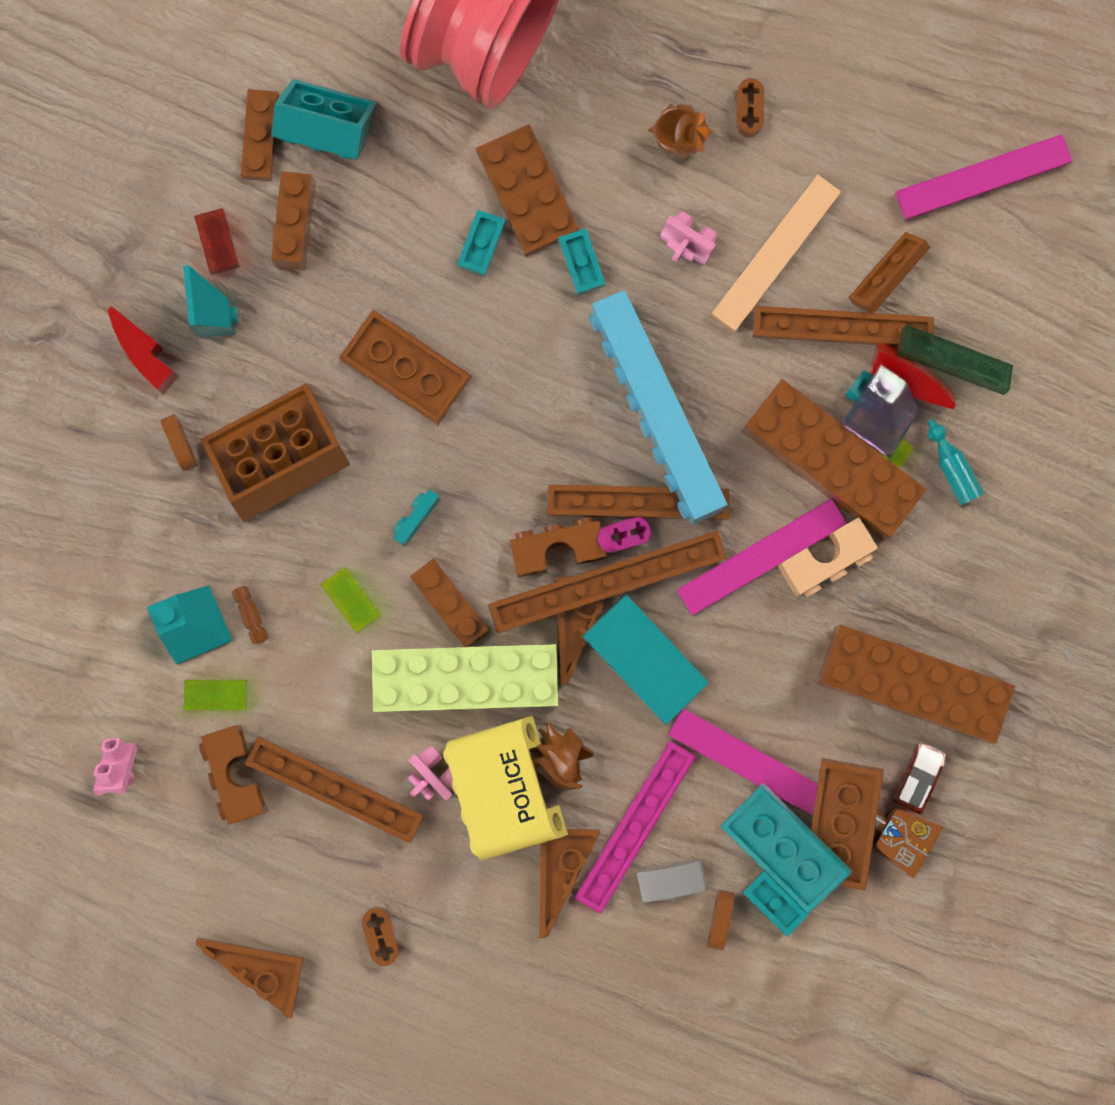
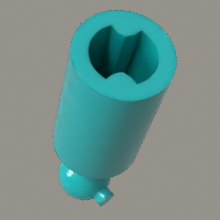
M932 419L929 420L928 438L933 442H937L940 461L938 465L960 506L983 495L985 492L963 451H959L945 439L946 428L937 424Z

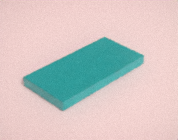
M627 594L581 636L664 725H667L709 683Z
M764 783L720 825L807 914L820 904L852 872Z

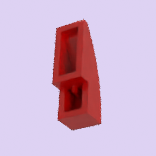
M110 306L107 310L124 352L142 376L164 395L179 376L156 358L163 348L115 308Z
M881 342L877 343L870 363L872 374L896 380V393L954 410L956 405L954 393L930 368L897 348Z

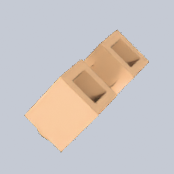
M859 517L828 535L835 546V556L831 562H818L806 548L778 565L796 597L804 593L807 598L821 590L822 588L819 583L827 578L834 582L846 575L847 571L845 568L855 562L857 567L873 559L871 552L878 549Z

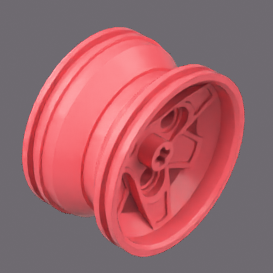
M413 0L402 32L400 57L404 62L410 65L413 64L420 71H426L446 63L451 67L464 92L470 94L474 101L478 103L483 102V105L491 110L495 109L506 99L524 73L551 23L560 0Z

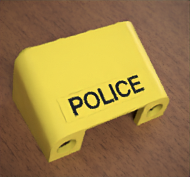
M533 716L449 740L444 749V759L447 765H449L453 778L452 787L458 796L462 809L461 818L467 826L470 836V849L480 860H488L568 835L560 806L556 805L546 809L529 752V749L541 745ZM526 727H527V729H528V731H529L530 739H529V737H528V735H527ZM553 817H554L555 822H556V828H555L554 823H553Z

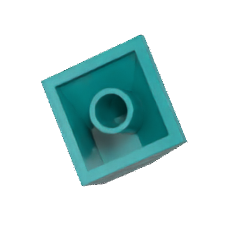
M184 265L188 321L192 330L200 338L236 334L235 325H239L237 307H233L226 296L190 265Z
M210 585L174 595L147 607L158 636L176 665L233 641Z

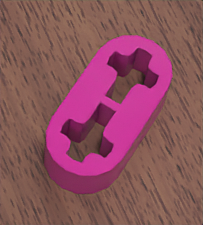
M641 517L613 523L600 529L598 533L599 545L604 551L613 553L643 544L650 538V526ZM636 529L638 534L631 536L629 530ZM618 534L619 540L612 541L611 535Z

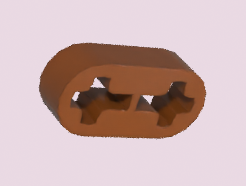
M748 78L740 83L736 94V128L741 135L753 137L760 132L764 122V87L757 79ZM748 87H751L754 93H758L754 95L752 104H748V95L743 94ZM748 111L752 112V120L757 122L754 123L753 128H747V123L742 122L746 120Z
M173 414L161 419L163 430L183 472L197 466V460L177 416Z
M718 890L709 930L708 948L724 950L733 910L734 892Z
M373 907L363 915V931L373 961L380 966H389L398 957L399 945L388 912L384 908ZM373 913H376L378 917H383L385 920L380 925L382 934L378 935L376 927L374 925L369 926L368 921L372 919ZM381 938L384 939L386 947L393 948V951L389 954V959L386 960L383 955H377V951L381 948L379 941Z

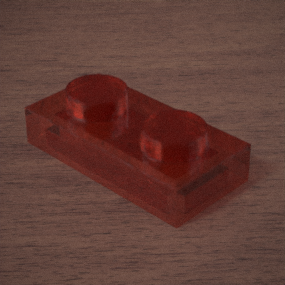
M221 208L195 215L210 274L213 275L239 268L240 265L225 210Z

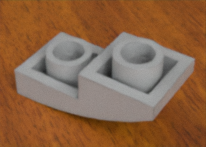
M701 859L672 862L669 866L640 869L637 872L642 902L676 898L707 890Z

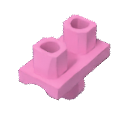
M683 211L675 217L670 216L659 238L667 242L666 246L675 251L672 260L677 263L681 256L689 261L694 259L704 266L716 245L714 242L717 233L709 227H703L700 233H697L690 228L693 223L692 217Z
M119 738L105 739L101 746L103 752L102 760L96 765L93 774L96 778L93 792L96 796L108 792L125 794L126 788L134 782L135 776L131 770L137 746L135 743L123 744Z
M433 746L422 751L419 755L414 754L408 760L425 778L422 781L415 773L409 776L408 780L415 786L409 794L414 798L417 794L421 793L429 801L435 795L427 787L430 783L445 800H448L454 794L452 792L453 778L450 768L441 777H438L431 769L443 758Z

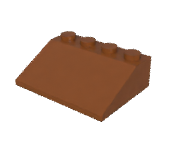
M307 383L201 439L230 504L243 522L350 466L344 451Z

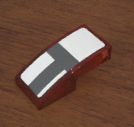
M919 742L915 746L907 771L901 777L893 802L921 815L934 790L947 755Z

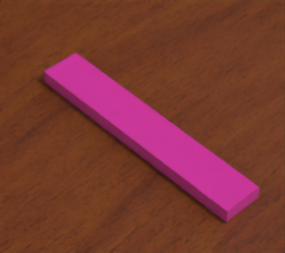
M1063 134L900 189L895 192V197L904 221L1069 165L1073 160Z
M831 498L676 591L690 615L693 616L845 526L847 523Z
M685 709L680 711L668 733L670 737L758 786L764 783L776 796L813 816L818 786L816 782Z
M672 741L668 742L575 895L577 900L600 914L603 912L695 760V755Z

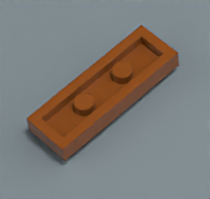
M252 89L247 91L240 174L242 179L272 181L275 137L271 136L274 107L279 99L277 91Z
M905 232L848 298L853 305L873 314L931 247L925 239Z
M434 558L410 576L463 647L470 646L489 631Z

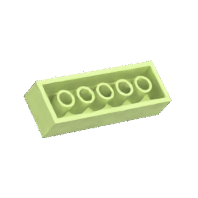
M556 644L372 650L373 712L558 706Z

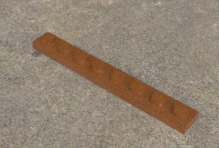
M717 530L489 603L488 607L496 632L500 633L726 560L727 556Z

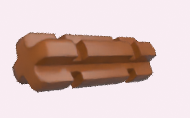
M241 586L234 589L232 596L235 603L239 604L237 608L246 629L250 630L248 634L253 644L264 642L268 639L265 628L261 627L262 621L254 601L250 600L252 596L248 587Z

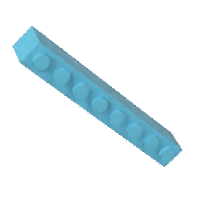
M623 290L593 303L591 315L588 316L590 324L595 332L600 331L604 340L601 342L602 349L608 359L612 357L616 368L613 369L616 379L620 385L625 384L629 393L626 395L628 404L633 412L638 411L642 420L639 422L642 434L645 438L650 437L655 447L651 449L653 457L658 465L663 464L667 472L664 478L671 492L676 491L680 500L677 506L684 520L689 519L691 525H694L725 511L728 504L626 291Z

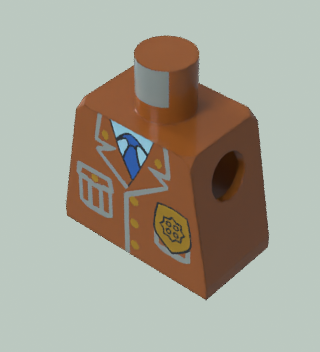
M891 808L886 817L877 813L873 847L904 874L915 878L943 827L897 808Z

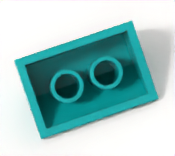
M292 79L275 103L271 136L280 138L286 143H298L309 146L315 151L335 153L345 159H358L366 145L377 102Z

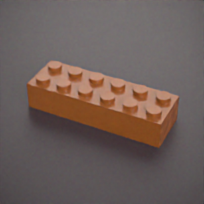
M783 379L780 380L742 430L745 435L829 499L832 498L835 504L855 519L859 517L865 527L884 541L894 534L927 491L925 487Z
M843 625L835 626L816 684L988 744H997L1015 689V685Z

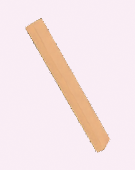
M817 174L711 313V316L735 333L841 194V191Z

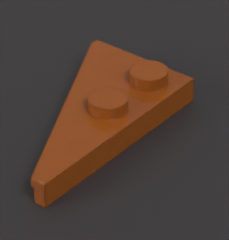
M557 577V578H555V582H558V581H561V580H564V579H567V578H570V577ZM605 599L557 614L559 684H568L570 677L573 675L582 650L587 644L581 636L595 624Z
M566 829L568 835L541 843L539 938L548 937L600 835V829Z
M200 937L196 939L195 945L202 949L204 954L211 959H215L229 970L228 972L245 986L256 991L257 995L263 1000H267L274 1005L286 1018L293 1017L304 957Z

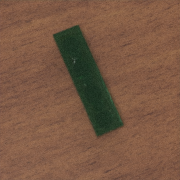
M907 324L901 329L897 351L898 356L1005 395L1010 390L1012 364Z

